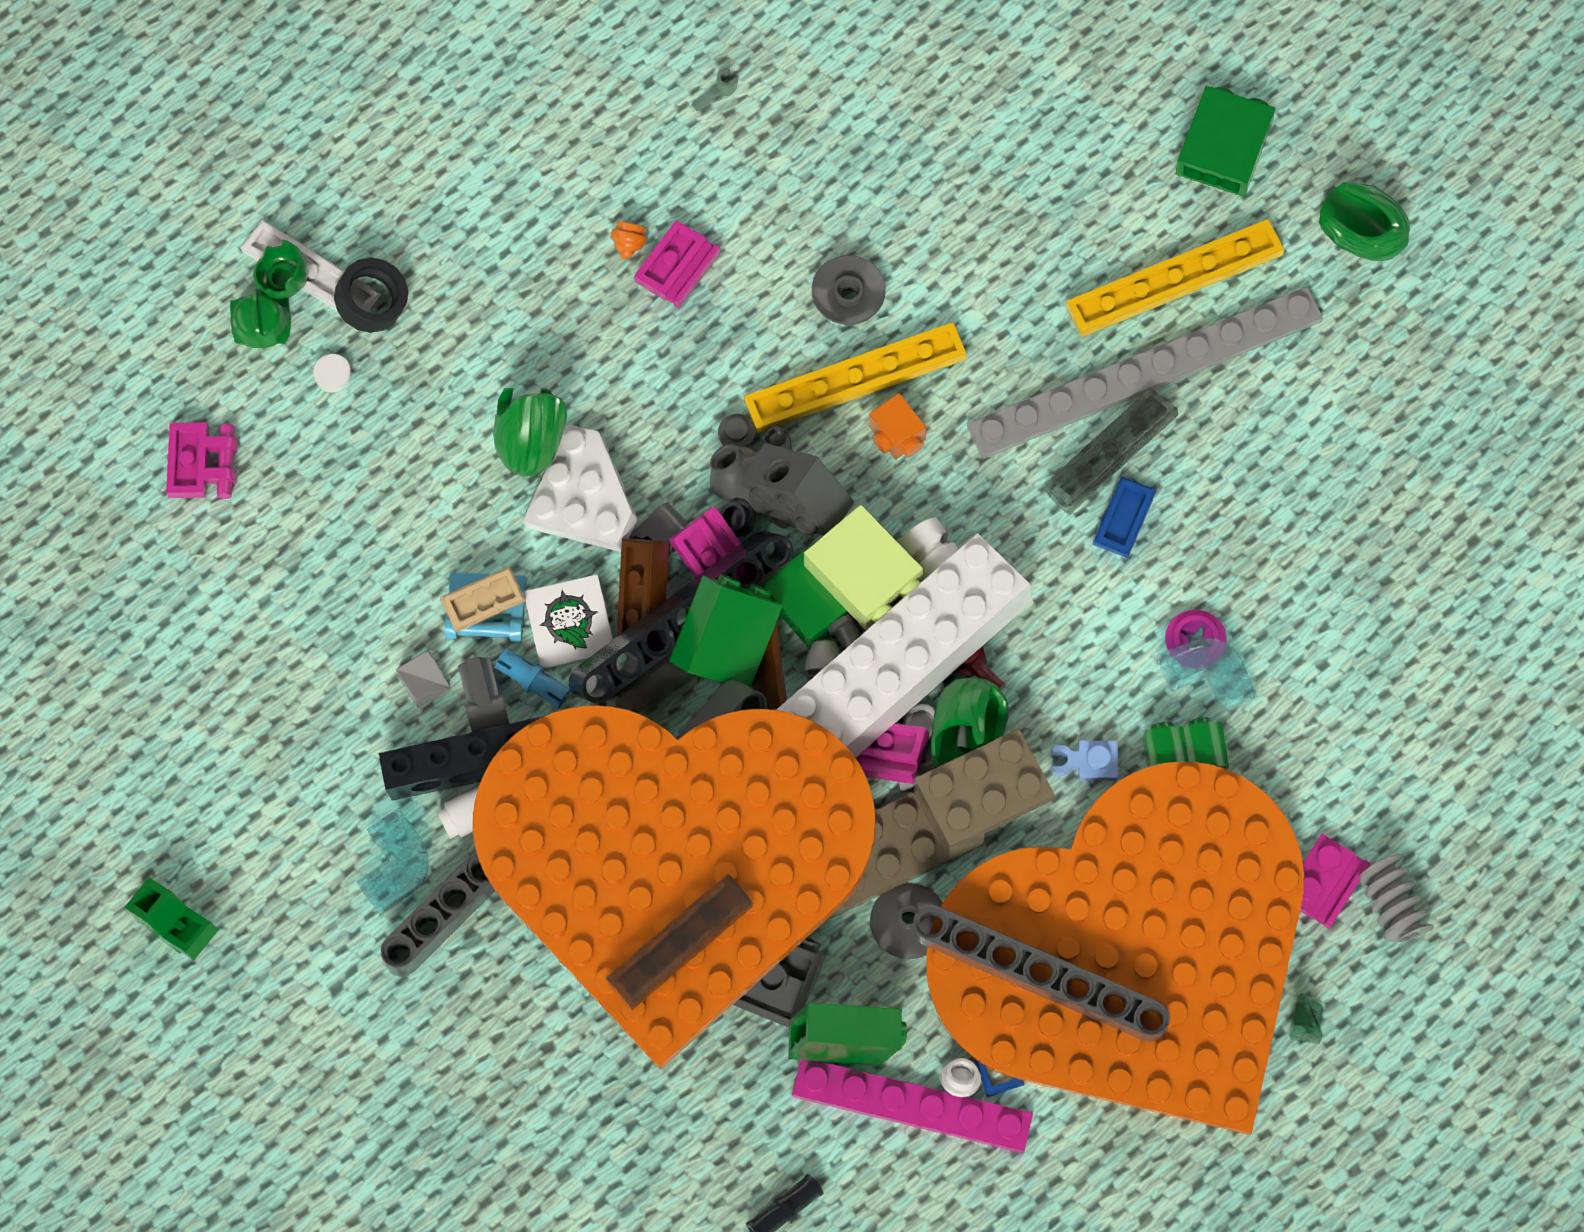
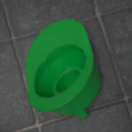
M254 289L252 294L230 301L231 329L236 344H243L251 348H267L287 342L291 329L289 298L273 299Z

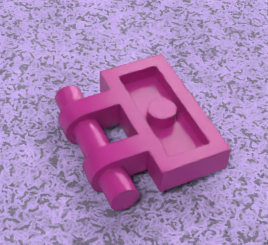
M207 422L169 424L166 483L168 498H206L207 484L217 485L218 498L229 499L232 497V485L236 484L233 454L237 453L238 440L234 438V425L221 424L219 436H209ZM208 452L219 453L218 468H207Z

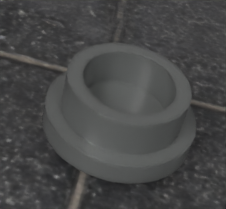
M732 414L725 417L718 427V437L723 446L734 444L736 446L749 447L755 439L754 423L750 418L742 414Z

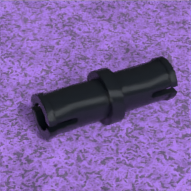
M806 1174L801 1181L783 1195H775L772 1198L773 1203L752 1220L746 1222L745 1225L749 1232H775L785 1223L789 1222L792 1224L798 1219L797 1214L819 1196L821 1197L824 1192L817 1181L810 1174Z

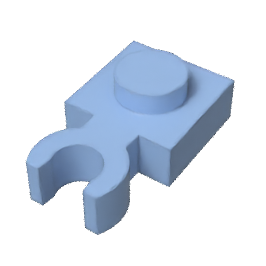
M1079 740L1078 751H1072L1064 745H1056L1051 749V755H1062L1067 760V763L1063 766H1052V774L1055 776H1065L1072 770H1079V781H1118L1117 741Z

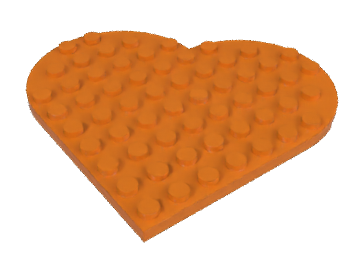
M598 705L579 706L551 713L524 727L498 751L480 782L473 810L474 845L482 869L493 889L660 1070L849 899L867 870L876 834V814L870 786L862 767L850 750L835 735L819 724L792 713L768 709L742 710L717 716L693 728L678 740L656 722L621 708Z
M1170 762L1150 766L1126 776L1104 792L1089 809L1077 830L1071 850L1058 847H1030L998 855L982 863L960 880L948 894L941 908L1162 1003L1169 1011L1170 1016L1169 1026L1163 1037L1152 1042L1140 1040L927 947V984L936 1013L951 1038L971 1055L973 1059L1001 1075L1251 1135L1304 892L1303 860L1294 831L1285 815L1264 791L1244 777L1221 767L1198 762ZM937 918L934 919L930 935L936 934L942 929V924ZM963 933L956 939L957 945L967 951L973 950L979 944L977 937L971 933ZM1003 948L995 951L993 960L999 966L1005 967L1015 961V956L1010 950ZM1042 964L1033 966L1029 971L1030 976L1036 982H1046L1052 976L1050 969ZM1079 980L1071 981L1066 986L1068 994L1073 998H1083L1088 993L1086 984ZM1109 996L1103 1001V1007L1110 1014H1120L1125 1009L1124 1002L1119 997ZM1146 1012L1140 1016V1023L1147 1030H1157L1162 1025L1161 1019L1156 1013Z

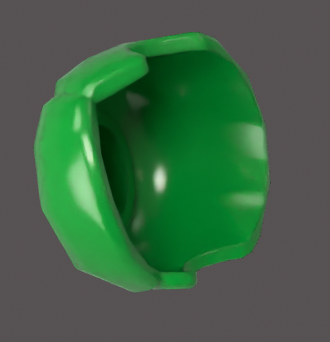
M282 240V245L267 246L265 248L263 256L255 265L253 278L260 292L273 299H285L294 296L305 286L309 267L302 251L288 240Z

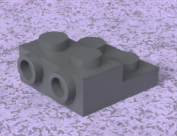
M807 937L733 1005L789 1028V1020L806 1005L827 953L819 950L821 945L819 942Z

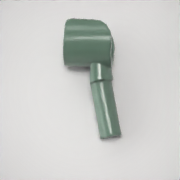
M730 69L720 70L717 74L715 86L692 103V107L698 111L720 95H732L737 89L738 79L730 84H726L723 80L729 78Z

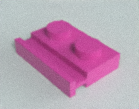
M676 220L634 275L635 282L661 299L670 301L674 304V307L679 309L720 255V246L711 244L707 241V238Z
M716 507L708 508L700 517L695 518L668 539L695 578L741 544ZM743 563L738 567L736 571L738 581L741 580L745 574V566Z
M894 723L868 748L863 750L856 757V760L867 778L914 784L917 769H920L929 733L924 727Z
M1321 834L1303 862L1304 892L1300 912L1330 929L1360 882V874L1370 866V862L1355 856L1354 852L1326 835Z

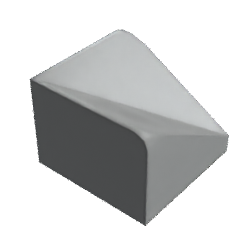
M429 651L423 652L395 669L399 680L417 708L450 689Z

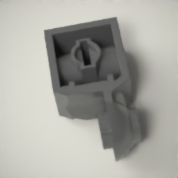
M764 443L760 451L751 447L727 444L717 449L710 459V484L716 496L721 499H744L756 512L766 514L773 524L782 529L792 527L799 529L808 536H814L815 534L824 536L844 519L854 504V500L817 456Z

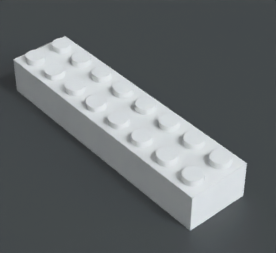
M977 533L777 710L792 713L819 724L835 735L856 758L1033 602L1030 583Z

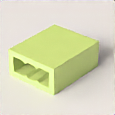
M862 505L858 506L804 552V566L865 630L876 623L923 581V568Z

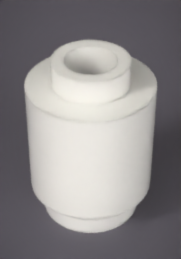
M476 787L443 804L444 808L437 811L450 839L458 835L462 838L473 832V810L478 791Z

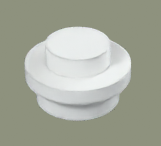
M955 1059L943 1068L941 1074L942 1086L948 1093L954 1096H971L980 1086L981 1075L978 1068L968 1059Z

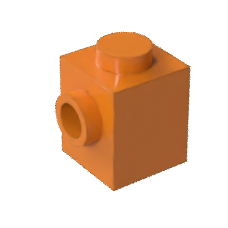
M900 393L869 413V427L875 433L872 435V439L883 454L889 451L894 459L897 460L904 454L906 457L913 456L924 446L926 426Z

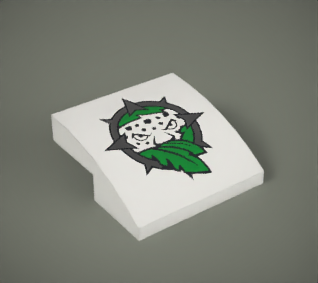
M598 574L523 591L539 663L545 669L586 660L613 640Z

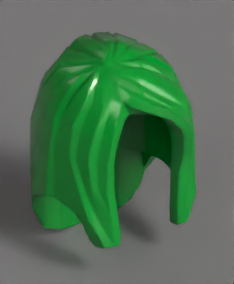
M1343 182L1329 193L1320 209L1319 224L1323 232L1337 246L1357 257L1369 261L1391 260L1408 246L1410 222L1407 215L1391 196L1374 185Z
M504 388L498 399L493 438L496 452L504 466L512 473H518L522 477L538 476L554 460L560 445L567 419L565 402H563L562 398L553 395L549 389L541 388L540 394H524L516 397L511 404L514 388Z
M978 677L955 679L943 689L935 708L932 726L931 754L934 768L942 766L1004 736L1009 718V706L1005 695L994 683Z

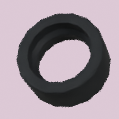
M370 257L359 259L347 267L335 286L334 302L337 312L345 323L356 330L373 333L384 331L396 322L407 305L409 291L406 280L397 267L386 260ZM366 276L382 282L392 296V303L389 309L383 313L375 314L366 312L358 307L350 293L354 280Z

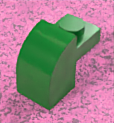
M150 877L124 906L151 933L179 954L183 953L192 960L197 958L219 931L209 920L188 908L172 891Z

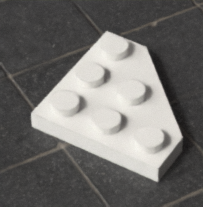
M567 424L554 460L547 467L522 522L526 527L536 531L621 552L622 538L630 537L638 519L628 501L625 487L616 466L612 462L606 441L598 431Z

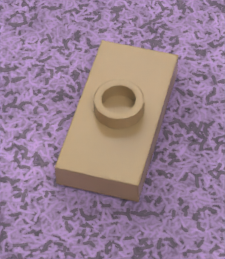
M510 566L440 597V601L455 633L526 601Z

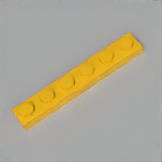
M1266 219L1066 301V309L1082 338L1283 256L1284 248L1269 219Z
M954 322L745 395L744 403L754 423L756 433L759 434L767 431L772 426H782L967 360V353Z

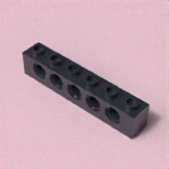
M604 702V703H599V704H595V705H590V706H596V705H598V706H607L606 702ZM544 716L378 753L385 790L393 801L481 782L486 769L498 751L516 733Z

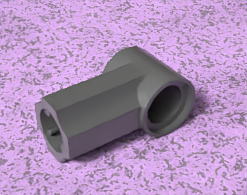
M478 656L467 659L464 663L458 665L467 700L465 708L471 731L475 732L510 724L502 694L499 695L497 681L490 658Z

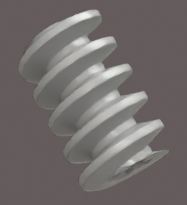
M1402 854L1388 856L1373 863L1359 876V881L1362 885H1370L1365 891L1366 897L1368 899H1376L1372 903V911L1379 914L1383 913L1377 922L1380 927L1388 928L1383 935L1388 942L1411 940L1426 934L1434 928L1433 924L1421 925L1419 922L1428 914L1426 909L1415 911L1413 908L1422 900L1421 896H1408L1407 894L1415 886V882L1401 881V878L1409 872L1408 867L1396 868L1394 865L1403 857Z

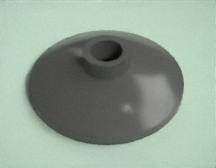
M853 255L839 256L827 261L818 269L812 282V299L817 310L828 320L842 325H855L872 318L882 307L886 294L885 281L880 270L869 260ZM846 290H852L856 296L853 299H844L842 293Z
M913 883L899 885L881 894L874 903L870 915L872 935L878 945L892 956L902 959H916L926 956L927 947L918 942L914 936L913 923H905L902 920V915L906 912L916 914L920 908L927 905L941 907L943 902L936 893L925 886ZM934 917L925 918L920 923V928L924 933L930 935Z

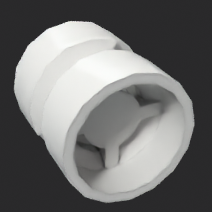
M936 517L929 518L914 526L898 542L923 568V581L960 549L956 543H948L949 533Z

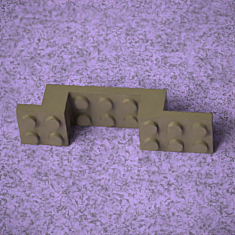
M1020 729L916 777L913 793L875 810V843L867 864V870L849 899L826 921L983 846L985 833L1055 800V794Z

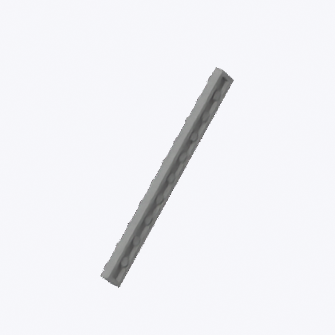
M1306 286L967 423V429L983 460L1322 322L1323 316Z

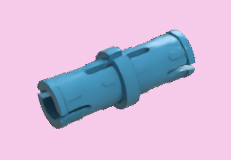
M508 647L499 656L498 659L501 661L495 663L494 668L520 683L522 690L527 693L534 692L557 709L567 699L565 695L568 696L571 693L569 687L545 673L543 666L540 664L534 666Z

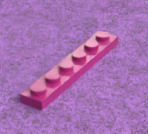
M800 1061L792 1092L793 1098L1022 1154L1025 1151L1033 1113L969 1097H957L948 1092L821 1061Z

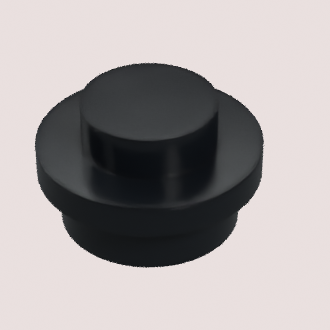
M733 500L726 504L720 512L737 538L747 536L755 526L756 512L747 501Z

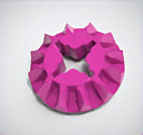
M1188 610L1178 614L1169 623L1165 634V642L1169 656H1172L1179 663L1180 667L1187 666L1198 670L1206 666L1211 667L1222 657L1227 637L1222 623L1214 615L1202 610ZM1204 628L1202 642L1206 646L1197 645L1195 649L1189 652V639L1185 635L1194 636L1196 632Z

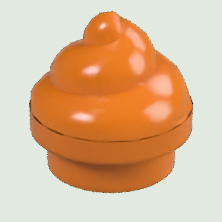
M617 221L616 229L611 230L610 237L615 242V249L620 253L621 259L625 260L632 257L635 251L641 250L643 245L647 243L648 237L644 236L646 227Z

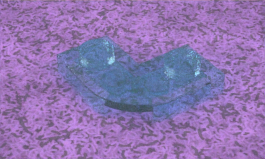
M1205 637L1196 638L1155 655L1171 692L1206 677L1221 712L1258 697L1241 657L1234 648L1221 640Z
M397 808L367 829L368 834L387 861L356 881L358 887L379 916L413 894L425 880L429 867V858L424 842L400 808Z

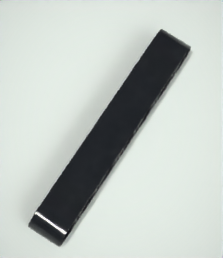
M759 531L578 665L569 677L570 691L576 697L595 704L609 700L674 650L684 622L680 625L677 623L678 612L685 608L687 617L703 575L718 580L719 575L723 574L738 580L736 571L743 563L745 574L739 580L741 582L740 587L749 589L750 584L760 586L791 561L793 556L791 541L783 535L767 531ZM773 541L774 553L770 558H767L766 548ZM655 630L656 641L648 648L647 637L651 631ZM625 652L627 657L626 664L622 669L618 670L617 659ZM595 675L597 684L593 691L588 693L586 689L587 681L591 676Z

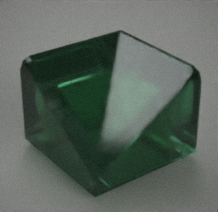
M1303 993L1297 995L1294 1002L1289 1037L1291 1040L1320 1044L1323 1038L1320 1028L1323 1006Z

